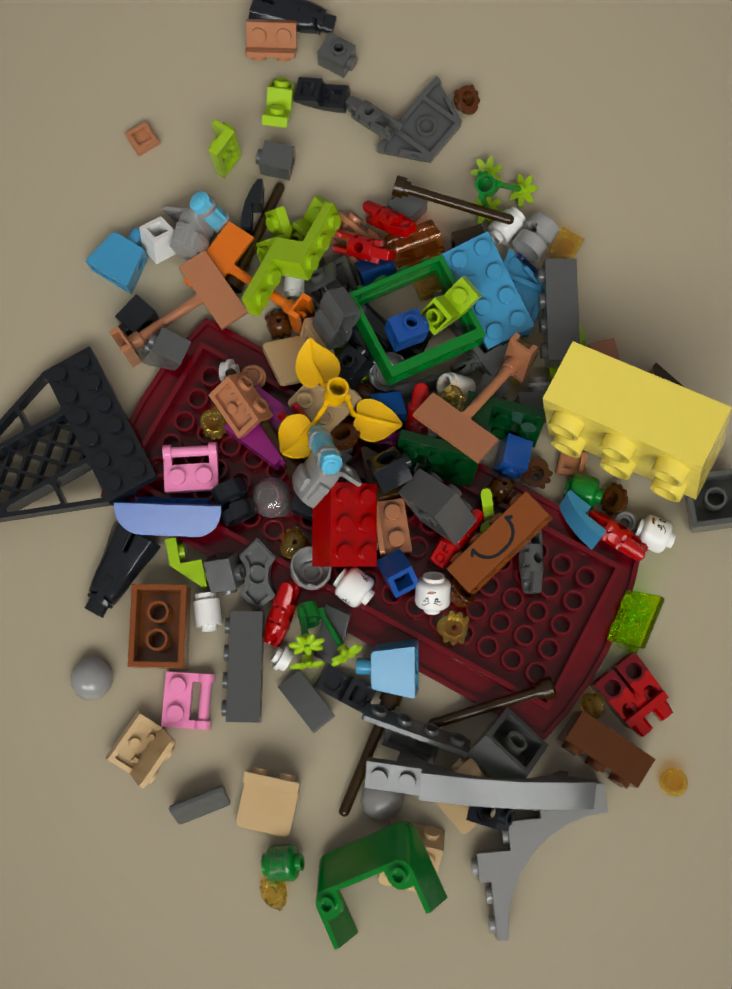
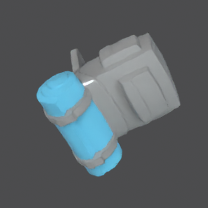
M203 191L197 192L192 196L189 208L164 206L163 209L169 217L177 221L170 247L186 262L200 252L206 251L210 246L209 242L213 233L219 234L228 221L232 222L231 217L217 204L214 198Z
M320 425L312 426L308 433V446L312 452L304 463H300L292 476V485L301 501L314 508L327 495L340 477H344L358 487L362 485V482L357 472L342 462L341 453L335 447L333 437L327 429Z

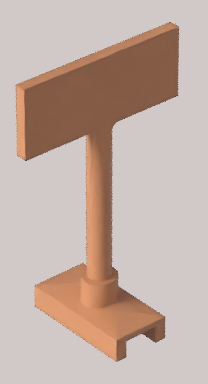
M205 250L179 266L180 271L196 292L195 296L140 332L136 330L129 336H126L118 326L109 331L132 367L141 363L136 350L145 344L144 341L149 339L153 332L158 333L162 327H167L201 304L206 306L222 330L248 314L242 302Z
M517 332L509 340L501 371L463 412H460L438 395L432 393L413 413L414 418L478 464L497 444L499 439L475 423L471 418L509 376L523 383L529 375L538 349L536 345L528 349L519 343L521 335Z

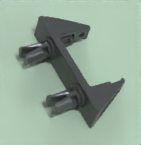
M443 291L434 292L431 301L434 297L444 295ZM458 319L448 326L456 337L465 334ZM509 340L487 352L483 343L467 351L469 356L450 367L451 372L454 373L461 370L458 374L466 376L475 369H478L483 375L486 373L495 377L503 363Z

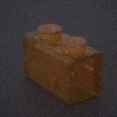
M432 219L417 224V231L407 238L391 234L384 236L386 248L396 250L394 262L397 270L406 265L413 266L418 264L425 257L429 259L445 253L441 232Z

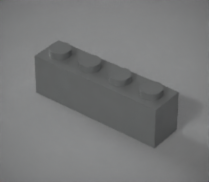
M545 259L542 267L538 268L537 282L542 284V293L538 295V308L543 309V318L539 319V333L544 335V343L540 344V359H544L545 368L559 367L571 343L574 341L580 344L577 259Z
M230 611V617L225 618V634H229V645H224V661H228V672H223L222 686L223 689H227V700H222L221 715L226 716V722L261 723L265 631L264 612Z

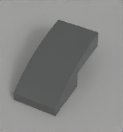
M300 670L278 686L313 733L335 717L334 713Z

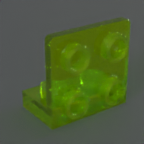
M627 590L621 601L615 621L611 625L607 640L629 652H636V654L639 648L645 649L665 598L660 595Z

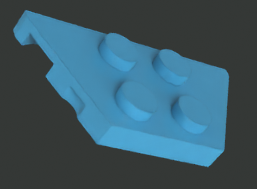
M509 249L504 264L534 323L540 310L538 308V295L542 293V284H538L533 271L527 265L524 266L515 256L516 253ZM532 327L519 333L521 335L520 338H528Z

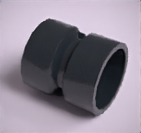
M243 477L227 480L211 490L215 503L222 506L221 517L227 527L242 523L258 513L253 499L246 496L249 490Z

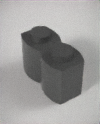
M344 287L331 288L323 294L320 308L315 313L312 326L328 350L344 346L352 335V328L358 322L361 312Z

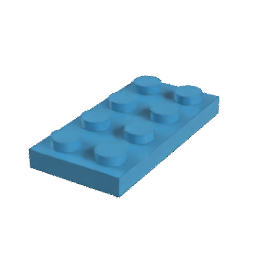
M488 231L442 254L456 281L462 276H466L483 295L471 308L486 334L483 340L486 350L508 340L516 332L519 334L535 326Z

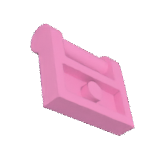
M208 442V445L183 447L163 445L164 491L166 494L211 491L215 486L219 485L217 442ZM209 456V463L173 465V458Z
M166 671L161 727L211 730L209 709L211 686L215 682V675ZM194 682H201L198 721L191 720Z

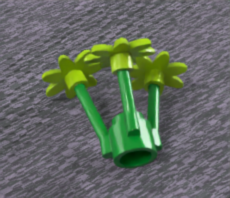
M493 156L489 157L486 164L483 160L477 159V165L480 169L470 171L472 175L478 176L475 181V188L479 192L478 198L475 199L476 204L503 212L501 209L496 208L501 204L502 200L496 199L492 201L491 197L497 193L499 188L515 191L509 199L516 200L518 198L519 207L524 205L525 199L530 203L534 202L533 196L530 193L537 191L539 188L538 186L531 185L533 175H529L524 180L522 174H518V184L505 183L495 174L501 171L503 166H493ZM479 216L478 224H482L486 218ZM487 219L490 224L494 221L491 219Z
M307 601L296 606L301 636H296L297 642L289 643L288 646L294 649V654L303 652V655H301L302 663L289 665L291 669L303 670L306 667L312 669L325 664L323 661L313 662L311 654L312 650L321 651L323 649L321 644L324 643L325 639H315V634H309L308 629L317 627L320 624V619H322L338 646L337 651L340 655L331 659L333 661L331 663L332 666H337L340 663L345 664L348 658H355L357 653L362 650V645L358 646L355 644L348 648L346 644H343L329 621L325 608H318L317 602Z

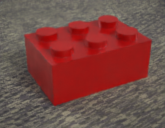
M336 482L327 495L312 508L313 567H377V484L362 483L358 487L353 483Z

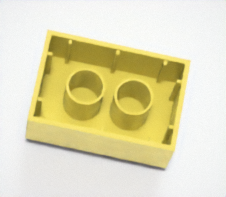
M574 341L571 343L543 397L548 432L550 436H553L551 445L555 449L574 458H579L583 450L602 458L600 467L607 473L620 479L629 480L633 472L653 481L650 489L658 496L672 502H680L683 495L695 500L697 499L724 444L732 410L731 406Z

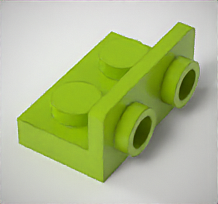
M214 119L211 124L216 137L210 143L208 151L216 174L225 179L242 157L235 129L226 122L221 123Z

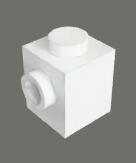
M162 216L139 227L142 248L156 264L176 254L170 247L174 229Z

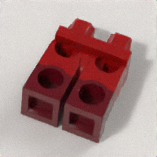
M636 652L625 655L610 667L612 670L605 671L589 684L595 693H598L623 726L631 728L639 737H644L653 729L645 718L650 712H653L659 721L665 720L673 713L666 701L669 696L662 690Z

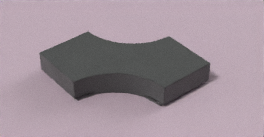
M260 536L239 555L246 569V581L239 594L255 611H260L277 595L271 580V568L278 555Z

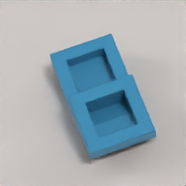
M569 490L560 503L559 508L573 532L592 550L607 530L587 515L591 506Z

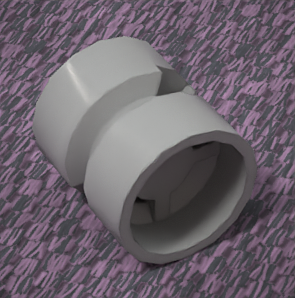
M534 212L524 224V229L520 230L513 239L512 246L524 258L538 262L546 252L547 245H550L558 235L559 227L551 218L542 213Z

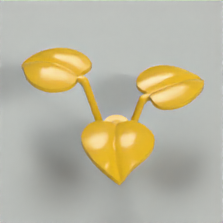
M309 338L303 344L295 363L296 376L305 387L313 388L320 384L322 388H325L323 393L324 403L312 422L302 414L290 415L282 421L278 431L280 452L284 456L295 459L309 457L312 452L308 446L310 428L316 426L329 405L337 407L343 404L344 401H346L350 415L355 417L353 426L356 430L360 431L359 437L365 441L378 442L384 440L401 428L402 422L390 408L377 400H360L355 412L350 400L351 395L348 394L349 385L345 379L338 377L340 363L337 357L331 351L316 343L312 338Z

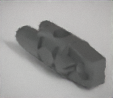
M351 95L345 101V105H347V109L351 113V118L387 142L392 139V136L385 129L386 126L396 131L403 127L400 121L372 105L367 100L363 102Z
M542 530L518 552L519 573L524 594L541 593L544 572Z

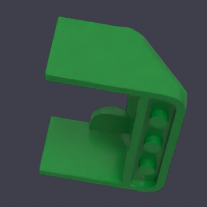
M405 820L396 822L335 848L321 857L318 868L316 908L335 950L342 947L358 933L340 892L343 888L385 872L389 883L396 889L405 890L414 886L426 914L431 913L448 898L418 830L411 822Z

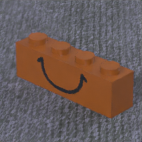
M525 492L523 495L519 493L509 502L510 507L503 514L501 512L496 514L489 522L491 526L484 533H477L470 540L469 543L471 545L464 552L459 551L451 558V565L447 570L469 593L476 594L553 519L528 492Z

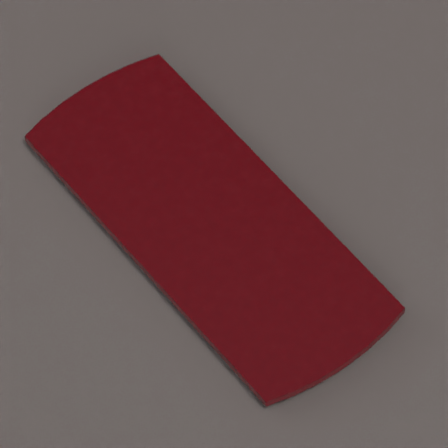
M206 318L186 338L191 341V344L181 365L176 371L164 368L159 370L129 419L159 479L137 490L139 495L135 497L210 499L211 504L215 505L216 503L211 491L165 493L162 447L163 445H172V447L208 445V442H217L219 484L233 478L243 477L249 490L246 496L253 499L258 513L242 523L228 527L225 526L221 517L216 528L205 536L172 537H176L179 541L210 557L214 554L237 551L239 556L260 536L278 555L271 568V580L274 588L278 591L280 583L292 578L290 573L292 556L299 548L312 546V521L291 514L289 508L296 492L293 489L292 481L285 473L286 468L281 465L278 470L274 469L228 435L224 429L227 421L209 397V394L221 383L219 365L221 362H226L227 359H233L239 365L240 373L248 365L260 366L266 374V383L261 389L287 408H289V399L303 384L279 385L262 351V347L226 328L222 330L217 323ZM349 414L341 424L348 423L353 426L355 418ZM402 425V428H400L399 430H397V431H395V432L398 433V434H400V433H401V430H406V429H405L406 427H404V425ZM358 437V441L353 446V452L351 453L353 458L347 465L357 472L362 483H368L360 447L366 446L378 454L387 449L376 447L375 442H368ZM209 456L173 458V465L209 463ZM479 463L471 487L466 485L459 486L443 480V484L446 486L449 484L454 485L462 493L460 498L469 503L473 509L476 508L483 512L481 489L487 487L500 473ZM340 477L337 481L352 483L344 477ZM515 482L517 494L521 493L523 495L525 492H528L553 517L542 529L544 572L541 593H523L518 553L474 594L475 601L467 607H457L450 601V605L446 609L441 610L439 614L435 615L426 614L423 609L416 605L415 588L395 598L385 582L378 565L377 567H357L374 580L371 590L375 594L366 606L361 603L359 606L352 608L335 595L336 587L333 585L335 580L345 568L350 569L352 567H332L330 580L320 589L307 590L300 587L296 601L297 605L307 601H315L318 608H325L326 604L352 610L347 633L372 647L383 643L419 640V672L476 704L535 687V683H538L539 679L551 676L557 698L546 701L545 698L540 700L537 697L508 706L539 737L545 740L574 707L609 652L624 618L635 585L640 561L632 557L630 558L623 552L620 553L601 539L591 550L570 528L557 503ZM103 490L100 496L101 498L104 496ZM135 497L126 502H135ZM493 499L494 515L500 512L503 514L510 505L504 502L498 504ZM405 502L412 552L404 553V555L411 564L417 579L426 572H439L451 581L455 578L447 570L451 563L449 562L443 568H439L428 558L441 535L421 522ZM484 516L482 522H480V525L475 529L474 536L480 532V527L484 522ZM468 542L461 551L464 552L471 544ZM377 550V560L382 557H380L379 550ZM507 707L492 711V713L499 715Z

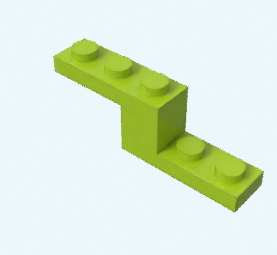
M325 202L303 242L279 237L275 238L241 298L250 315L258 317L261 315L273 291L280 283L282 276L310 280L342 221L334 203Z

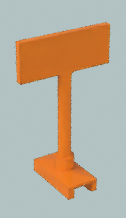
M228 221L206 250V253L224 278L228 274H232L245 284H250L253 276L238 267L236 263L253 242L254 237ZM185 278L183 282L192 288L190 283ZM275 290L270 297L271 301L282 307L283 312L288 314L292 329L298 335H300L304 319L315 316L313 300L304 292L297 301L292 298L287 299Z

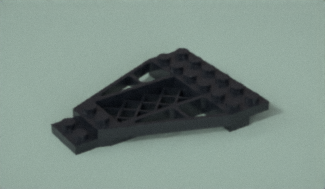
M90 346L43 371L0 419V436L18 416L24 426L21 433L0 444V460L5 458L3 465H0V492L2 489L11 491L8 501L0 503V523L114 506L115 501H128L139 495L137 490L159 479ZM49 383L61 408L57 413L30 426L23 410ZM61 429L71 431L66 444L57 441ZM51 433L50 439L42 438ZM76 438L81 447L73 446ZM38 442L47 444L43 457L33 454ZM28 446L26 452L19 451L20 449ZM54 446L64 448L60 461L50 459ZM71 450L81 453L79 461L75 464L67 463ZM14 455L24 457L20 469L10 467ZM31 459L41 461L37 474L27 472ZM48 463L58 466L55 475L51 477L44 476ZM93 470L104 492V496L97 499L68 503L61 487ZM8 472L18 474L13 487L3 485ZM25 476L34 478L32 487L28 490L20 489ZM53 491L56 492L60 501L58 505L21 510Z

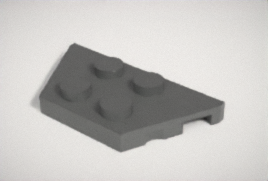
M437 76L400 118L399 121L403 124V127L399 131L391 129L389 133L392 139L389 142L383 139L377 146V152L431 163L459 130L462 121L458 113L453 109L452 102L449 96H446L441 86V80Z

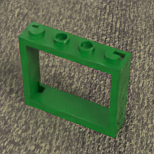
M442 254L429 259L425 257L419 264L412 267L409 265L403 266L391 276L382 275L376 278L372 284L365 287L359 285L356 287V290L348 293L361 312L360 318L355 325L388 386L476 348L482 344L486 337L481 324L472 308H470L458 319L465 334L392 366L365 316L361 305L432 275L435 276L445 294L457 281Z

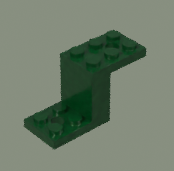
M468 390L463 411L479 393ZM491 396L471 420L499 440H503L510 433L533 441L532 447L535 448L546 415L544 409ZM401 430L397 449L401 454L405 452L408 455L413 466L409 469L410 472L416 473L420 468L428 474L434 472L441 479L453 482L456 485L472 486L478 463L445 440Z

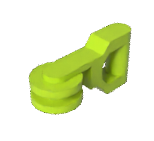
M488 487L481 489L484 522L480 527V532L482 533L491 526L489 522L495 516L492 492Z

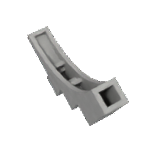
M597 782L594 809L532 810L537 812L536 817L515 818L509 826L508 832L501 830L502 843L507 844L508 848L475 851V858L471 859L472 876H477L480 883L489 882V886L485 887L486 903L492 905L493 915L488 916L490 934L495 933L497 941L509 940V912L512 895L519 876L532 854L548 837L565 825L586 816L608 812L605 783Z

